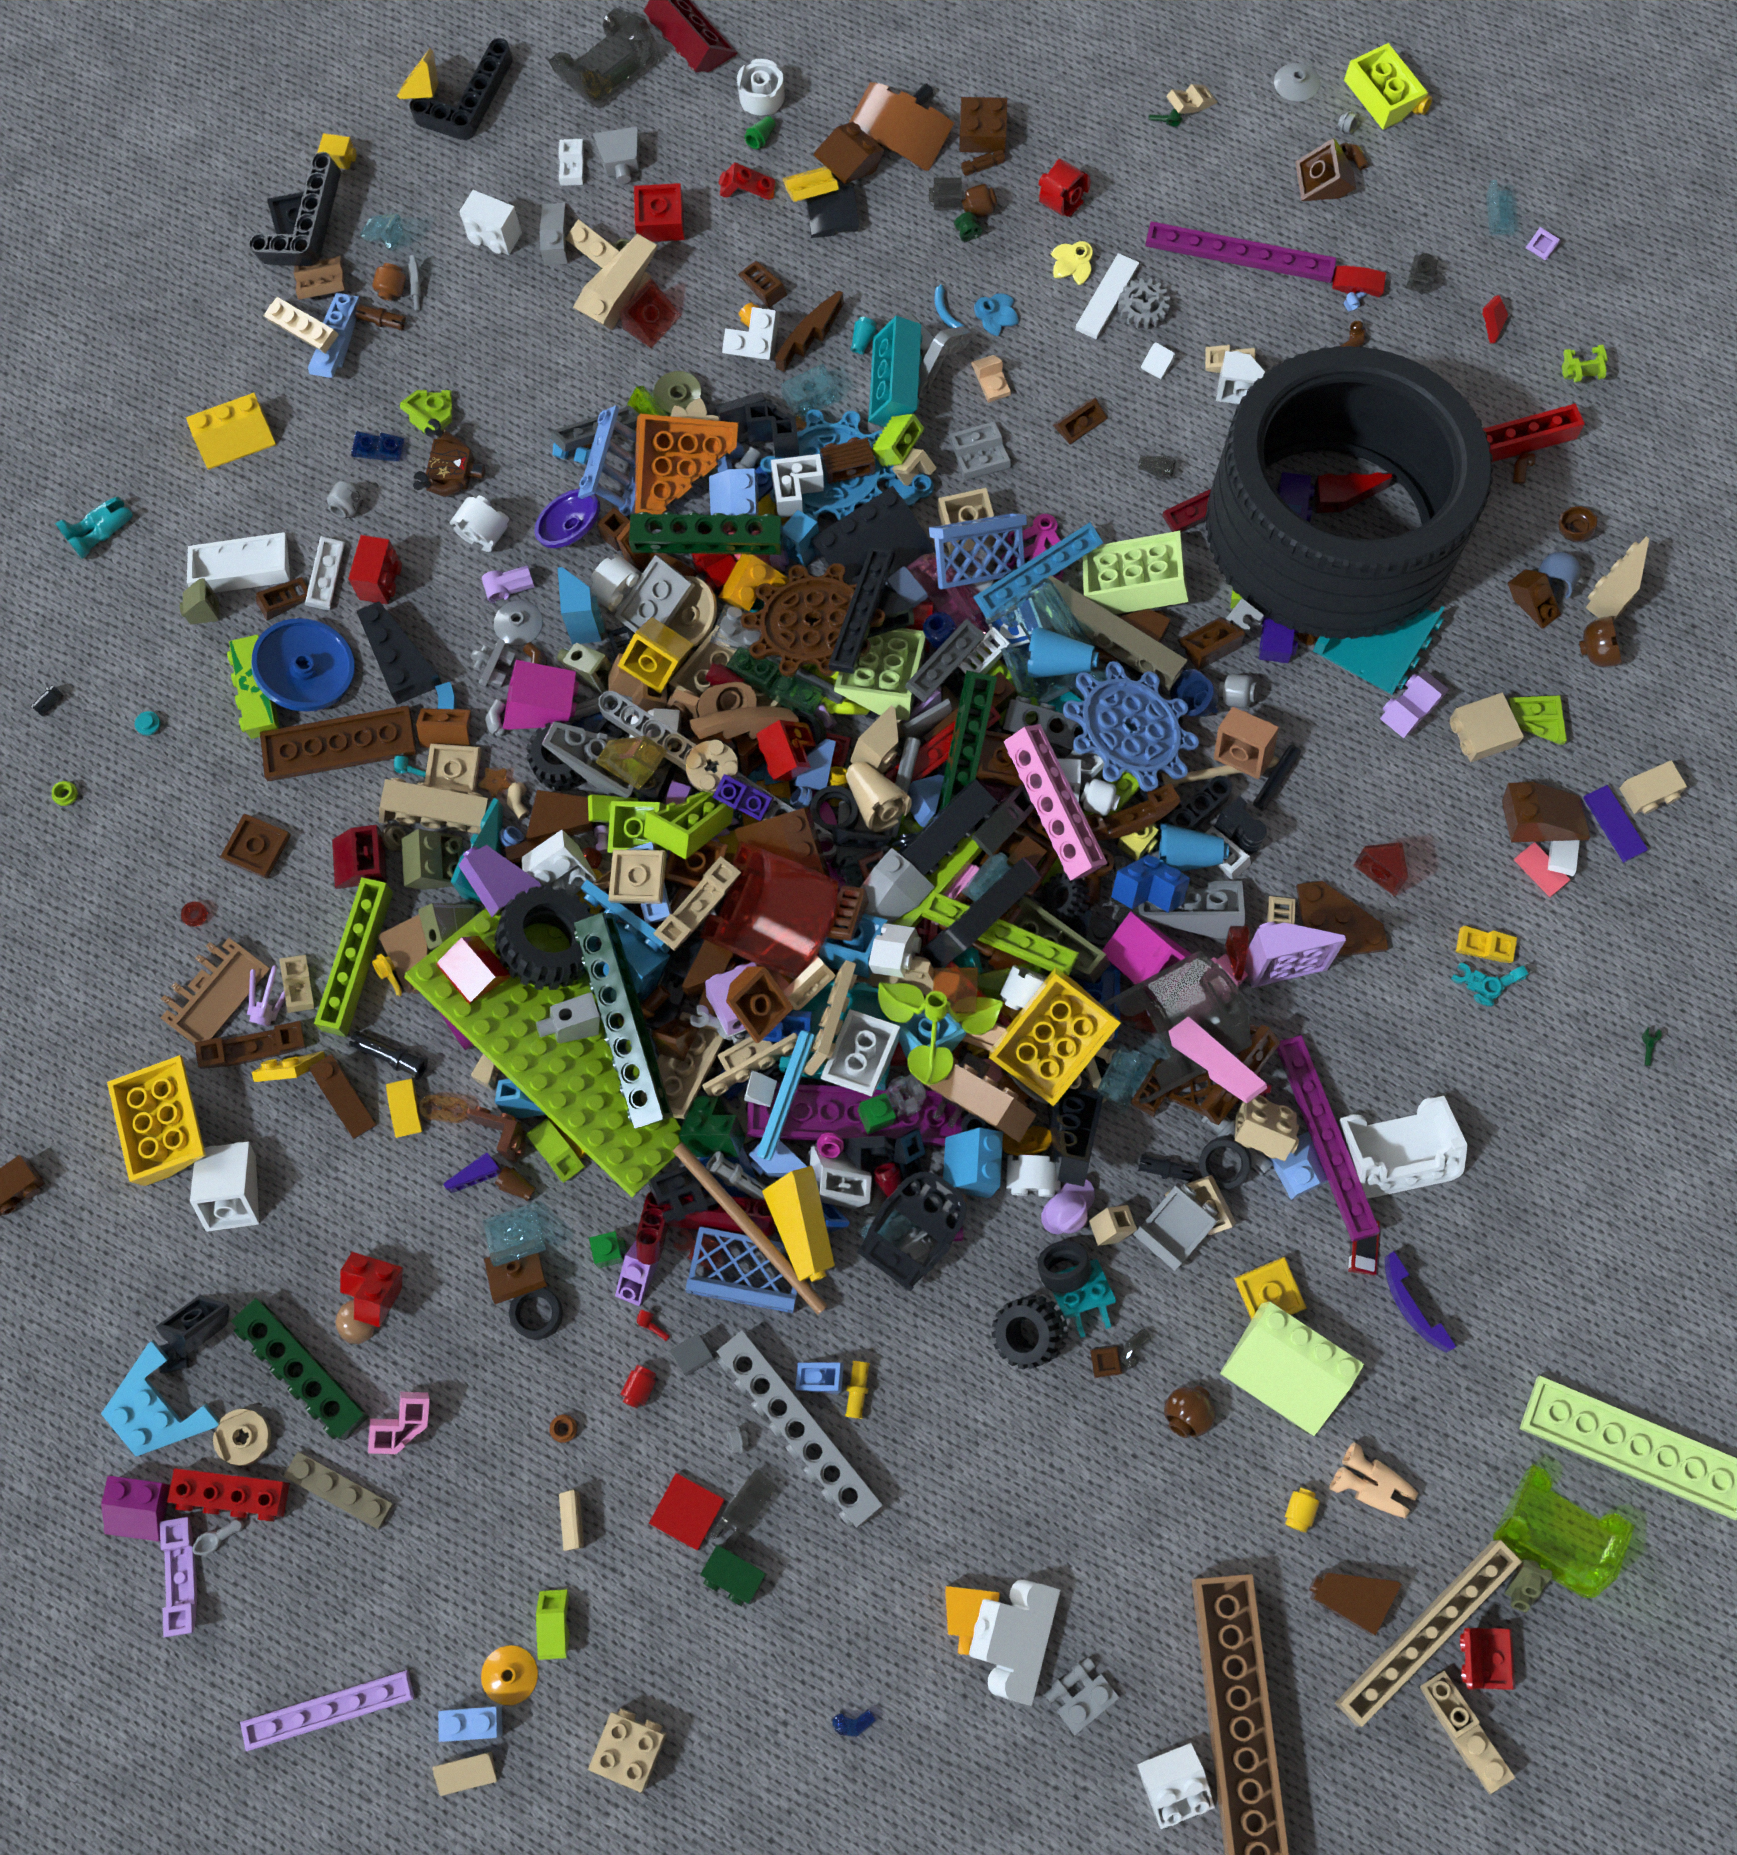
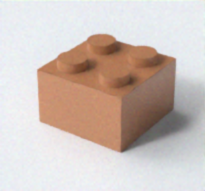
M1232 707L1218 727L1214 760L1231 766L1256 779H1260L1273 759L1279 727L1246 711Z

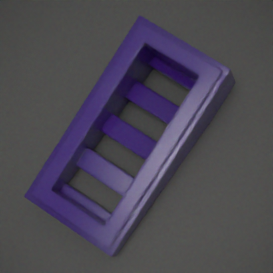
M485 1153L444 1182L443 1185L450 1193H455L499 1176L501 1169L489 1153Z

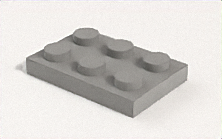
M655 555L614 616L634 633L651 617L668 626L695 584L660 556Z

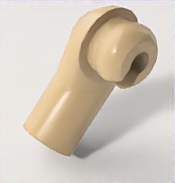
M522 782L512 783L508 788L507 805L519 820L524 819L530 813L521 802L522 796L527 791L525 784Z

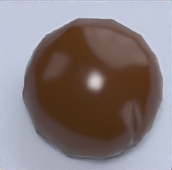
M1582 506L1570 507L1560 515L1558 522L1559 531L1566 540L1584 542L1596 531L1597 516L1588 508ZM1571 524L1573 525L1575 532H1573L1570 529Z

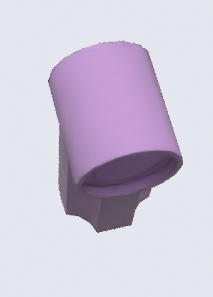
M528 565L504 573L494 570L482 576L484 589L490 603H496V600L502 598L506 600L510 594L534 587Z

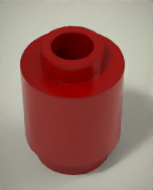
M636 1365L635 1370H631L620 1393L624 1397L623 1403L638 1409L639 1405L645 1406L656 1383L654 1380L656 1373Z

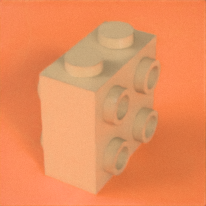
M1257 1095L1248 1103L1242 1101L1236 1112L1235 1141L1246 1148H1254L1270 1158H1278L1283 1161L1286 1160L1289 1153L1296 1151L1299 1144V1138H1297L1299 1125L1297 1124L1296 1112H1293L1291 1108L1285 1105L1279 1106L1269 1102L1261 1095Z
M620 1708L619 1713L616 1711L610 1713L588 1770L642 1793L646 1789L667 1733L661 1731L662 1725L651 1720H646L645 1724L634 1720L636 1714Z

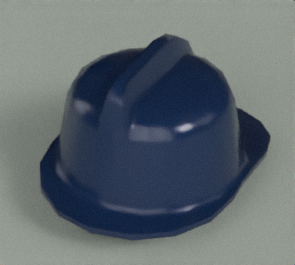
M1195 669L1183 671L1171 687V699L1179 698L1185 701L1188 706L1186 715L1190 717H1206L1212 712L1218 713L1216 706L1218 705L1219 694L1212 682Z

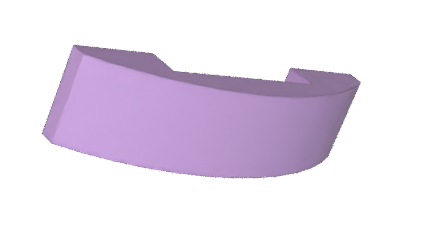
M185 1517L161 1521L160 1543L161 1550L165 1553L166 1607L163 1608V1637L167 1638L194 1633L197 1610L195 1553L192 1550L194 1539L190 1518Z

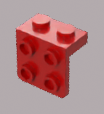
M1464 1628V1634L1460 1635V1648L1462 1652H1465V1664L1462 1665L1461 1674L1463 1682L1467 1684V1689L1516 1690L1512 1629Z

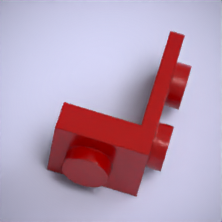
M734 162L726 172H722L719 178V185H721L720 196L729 198L737 188H741L766 200H772L775 179Z

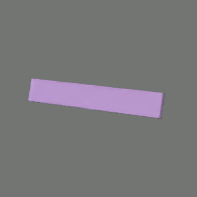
M406 1670L242 1721L240 1725L245 1750L250 1751L413 1700L415 1697L409 1671Z

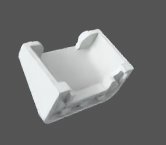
M1445 1096L1431 1097L1423 1100L1417 1109V1115L1367 1125L1366 1119L1362 1115L1351 1114L1340 1118L1342 1137L1366 1198H1374L1452 1181L1460 1177L1464 1172L1468 1145Z

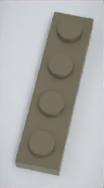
M299 1451L283 1476L379 1530L394 1505L390 1501Z

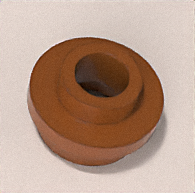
M565 1414L555 1417L549 1427L551 1437L560 1443L571 1441L576 1436L578 1429L576 1421L571 1416ZM561 1424L568 1425L569 1430L566 1434L559 1432Z

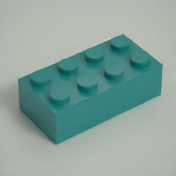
M896 315L873 338L868 422L887 427L891 417L912 414L917 411L919 407L918 388L921 381L919 367L922 361L920 346L923 340L920 323Z

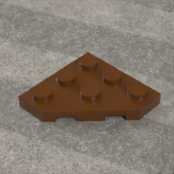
M1320 881L1296 885L1303 927L1345 936L1346 941L1336 957L1385 952L1388 950L1384 924L1328 884Z

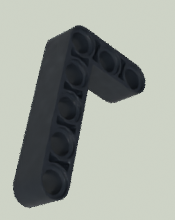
M497 38L491 41L456 107L429 98H413L410 101L409 107L416 125L459 140L471 139L475 135L512 64L513 58L507 40Z
M319 152L311 161L293 234L260 233L250 239L249 249L262 263L267 265L312 266L319 261L341 176L340 168L327 152Z
M1221 775L1212 778L1185 803L1181 801L1159 821L1182 827L1176 821L1185 820L1188 826L1182 828L1195 830L1226 803L1232 790L1231 781ZM1157 777V788L1164 786L1165 784ZM1219 787L1223 789L1225 793L1217 794L1216 792H1214L1213 788ZM1139 788L1134 796L1141 803L1148 801L1147 792ZM1195 804H1203L1207 809L1198 810Z
M1024 856L954 923L935 936L920 951L937 970L941 969L971 946L1042 875Z

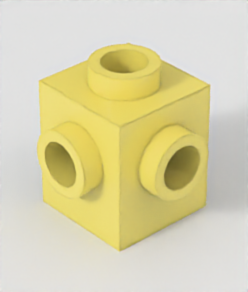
M1153 823L1137 832L1120 837L1117 847L1137 861L1141 859L1146 851L1151 853L1159 842L1156 839L1159 830L1156 829V825Z

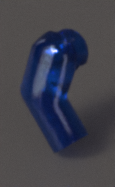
M867 1709L856 1719L846 1718L844 1714H837L832 1720V1725L835 1727V1732L839 1735L857 1737L877 1720Z

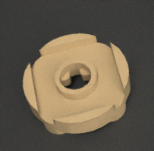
M719 740L702 742L695 746L686 758L688 779L696 789L715 793L724 774L736 778L738 773L737 757L729 746ZM712 761L719 764L716 773H713L711 770L708 772L705 770L708 766L707 762Z
M237 1409L227 1413L220 1420L217 1431L214 1432L213 1445L215 1451L221 1459L230 1464L239 1466L253 1464L261 1459L270 1447L271 1429L269 1423L255 1411ZM241 1430L249 1434V1438H247V1442L244 1445L242 1442H236V1438L239 1437V1431Z

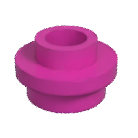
M824 1133L818 1138L817 1148L823 1157L835 1158L843 1151L844 1141L835 1133Z

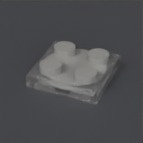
M725 604L710 642L751 656L749 647L758 641L762 634L758 631H748L741 625V617L750 612Z

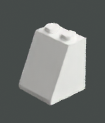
M236 1142L234 1144L205 1147L206 1156L194 1162L190 1203L205 1231L258 1225L256 1155L250 1143Z

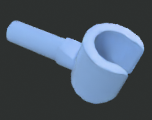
M1350 292L1347 295V300L1344 301L1347 311L1357 309L1360 306L1359 300L1367 294L1363 292L1356 294Z

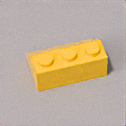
M255 393L186 417L193 439L208 470L276 445L262 405Z

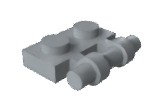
M1089 1657L1081 1664L1077 1662L1071 1667L1072 1671L1060 1681L1058 1679L1051 1684L1052 1688L1044 1693L1050 1703H1053L1059 1697L1064 1701L1065 1704L1056 1711L1074 1735L1119 1699L1102 1674L1093 1681L1089 1678L1087 1673L1096 1667ZM1080 1680L1085 1687L1071 1697L1067 1690Z

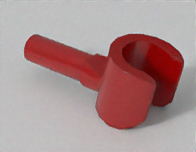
M640 1310L637 1324L653 1331L666 1341L670 1335L651 1323L654 1314Z

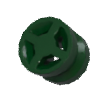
M973 212L963 213L954 221L956 230L960 231L959 237L962 242L971 241L982 234V228L980 224L976 223L977 217Z

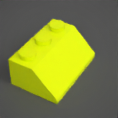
M1389 43L1351 60L1344 81L1382 130L1402 121L1428 94Z

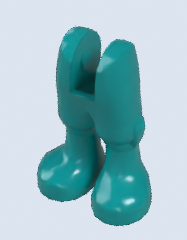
M117 496L100 504L90 511L82 521L76 524H70L63 519L56 522L55 525L80 558L84 559L98 542L105 541L133 517V513L128 507H124L123 500Z

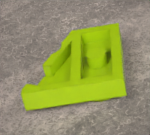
M1560 695L1514 697L1508 699V705L1521 730L1560 745L1565 744L1567 739Z

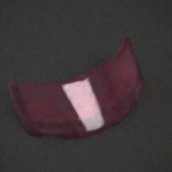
M934 552L922 555L906 567L926 591L927 599L933 602V607L939 614L949 637L966 619L982 632L987 633V630L981 624V620L984 618L982 611L967 585L939 589L936 554ZM951 566L946 571V582L952 581V577L957 573Z

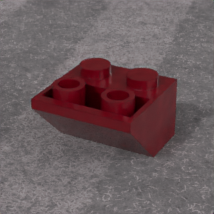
M377 825L353 827L332 839L334 883L336 889L357 887L361 877L387 883L385 845L382 840V832Z

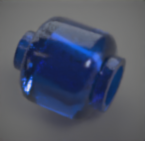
M935 612L929 615L923 624V632L926 639L934 648L938 649L958 628L953 618L944 612Z

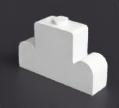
M1018 1580L1012 1585L1010 1590L1011 1606L989 1599L982 1601L978 1621L974 1627V1636L969 1654L973 1658L997 1665L988 1677V1687L994 1695L1032 1706L1060 1593L1059 1589L1028 1580Z

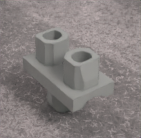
M498 639L491 656L487 655L490 650L487 646H483L481 651H472L470 656L476 661L473 668L480 671L482 665H486L478 683L479 685L486 686L488 683L501 687L507 673L494 668L496 662L510 667L516 654L504 646L506 641Z

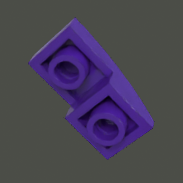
M727 774L723 775L713 795V798L733 809H739L759 821H763L774 797Z

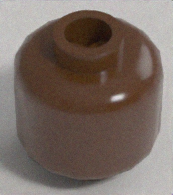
M987 184L967 189L965 192L966 198L962 199L965 213L973 212L977 218L992 214L995 211V206L998 205L993 187L989 188Z

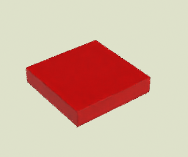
M675 1473L648 1524L698 1551L725 1499Z

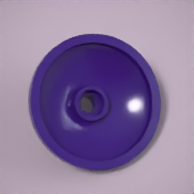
M574 489L555 498L543 509L536 521L534 529L536 539L540 544L548 548L567 547L582 539L593 528L600 512L598 497L593 494L581 499L578 497L580 489Z

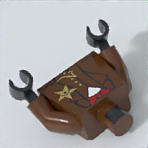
M430 419L428 423L435 430L426 427L425 434L430 437L436 435L438 439L433 440L426 473L418 471L413 476L414 479L420 480L413 483L414 489L422 490L425 487L429 492L442 497H448L460 492V490L468 489L471 477L483 479L485 476V464L474 463L475 459L469 447L447 430H441V424L437 419Z

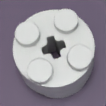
M755 59L751 61L750 65L741 67L737 75V83L742 108L754 115L775 114L782 106L785 98L782 71L777 68L774 62L767 59Z
M480 495L476 499L467 497L451 519L450 525H456L453 530L470 544L478 542L484 545L483 551L490 552L507 529L509 518L504 513L491 508V504L486 498Z
M614 554V559L610 560L607 557L598 565L590 577V580L593 581L590 588L592 596H597L598 602L611 612L618 611L642 575L638 569L619 554Z
M1013 965L1000 993L1002 1000L1005 1001V1005L1019 1011L1021 1007L1023 1008L1047 977L1025 967H1021L1019 970L1017 965Z
M1013 1155L1007 1157L1006 1189H1011L1012 1195L1028 1196V1191H1038L1040 1197H1054L1055 1192L1060 1191L1061 1181H1057L1055 1162H1050L1049 1156L1019 1155V1160L1014 1161Z

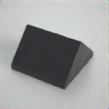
M760 392L714 406L719 421L738 423L737 442L740 444L749 441L745 404L766 402Z
M199 1295L158 1324L156 1329L176 1352L184 1358L227 1325L230 1307L227 1303Z

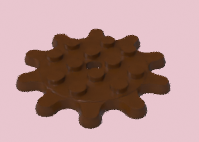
M835 563L830 565L823 575L812 577L807 573V569L803 565H794L788 571L790 581L787 585L783 587H775L768 583L759 585L756 588V595L765 603L763 609L758 612L746 613L741 617V625L746 630L758 631L762 634L760 639L749 647L751 656L757 660H762L771 655L782 657L779 670L785 677L789 678L795 676L799 668L805 664L817 665L819 671L824 676L834 675L836 671L829 670L828 664L857 585H848L843 582L846 572L845 567L842 564ZM876 610L871 627H879L883 624L885 620L883 610ZM811 618L819 619L817 622L813 623V626H811V624L808 623V621ZM867 639L860 657L868 655L871 649V644Z

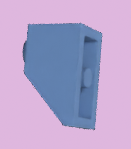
M825 739L817 744L815 748L806 752L811 768L793 778L792 784L815 790L827 787L836 741Z

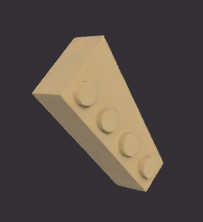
M400 778L385 779L379 807V823L387 824L388 819L400 822L399 825L410 826V824L420 822L425 828L439 829L441 825H446V829L450 831L479 834L488 798L475 792H469L468 794L458 793L453 788H432L427 783L410 784Z

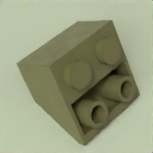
M417 829L403 837L404 887L421 890L454 887L450 881L463 854L462 837Z

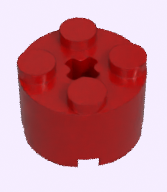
M1061 158L1058 159L1048 174L1044 173L1039 179L1038 185L1041 187L1039 202L1059 215L1071 217L1083 204L1084 200L1081 199L1083 193L1089 192L1090 176Z

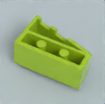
M703 791L687 797V801L676 805L672 802L667 804L664 810L658 812L654 810L647 811L644 837L687 859L732 823L734 809L713 798L714 793Z

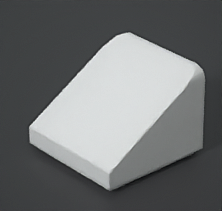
M1155 342L1145 358L1141 369L1162 379L1174 362L1175 353Z
M752 1071L744 1101L770 1107L777 1081Z

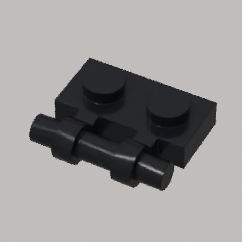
M686 1166L649 1179L648 1184L658 1206L660 1207L668 1203L671 1206L670 1210L662 1213L666 1223L672 1220H683L685 1215L696 1211L699 1213L708 1210L709 1206L717 1204V1201L711 1194L704 1197L702 1191L705 1190V1187ZM692 1195L694 1201L681 1205L679 1199Z

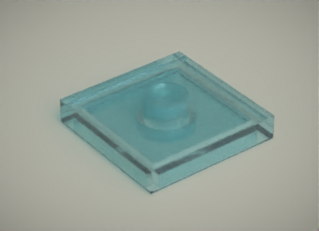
M534 1203L483 1220L490 1258L494 1267L546 1250L538 1212Z

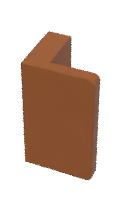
M421 708L416 723L420 747L430 748V744L470 746L468 730L472 719L471 710Z

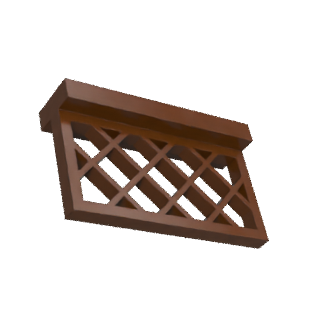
M1229 1015L1226 1016L1212 1035L1226 1049L1227 1043L1239 1040V1046L1228 1051L1234 1056L1238 1055L1237 1059L1256 1075L1280 1045V1041L1270 1027L1265 1025L1257 1027ZM1231 1025L1237 1027V1032L1225 1036ZM1254 1034L1250 1041L1244 1044V1037ZM1192 1061L1166 1096L1172 1102L1206 1116L1211 1123L1219 1126L1239 1098L1219 1084L1213 1085V1080L1210 1079L1208 1070H1206V1073L1195 1077V1072L1202 1068V1066ZM1204 1081L1208 1082V1087L1196 1091V1084ZM1190 1087V1094L1178 1096L1184 1088ZM1207 1096L1204 1102L1198 1105L1197 1099Z

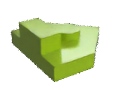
M416 390L400 402V409L409 415V422L424 433L426 427L435 430L428 423L430 419H437L441 424L442 430L452 422L451 390H441V393Z

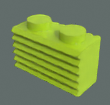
M915 414L891 417L887 427H884L880 437H877L878 441H875L873 448H871L873 455L883 467L902 465L923 433L924 427Z

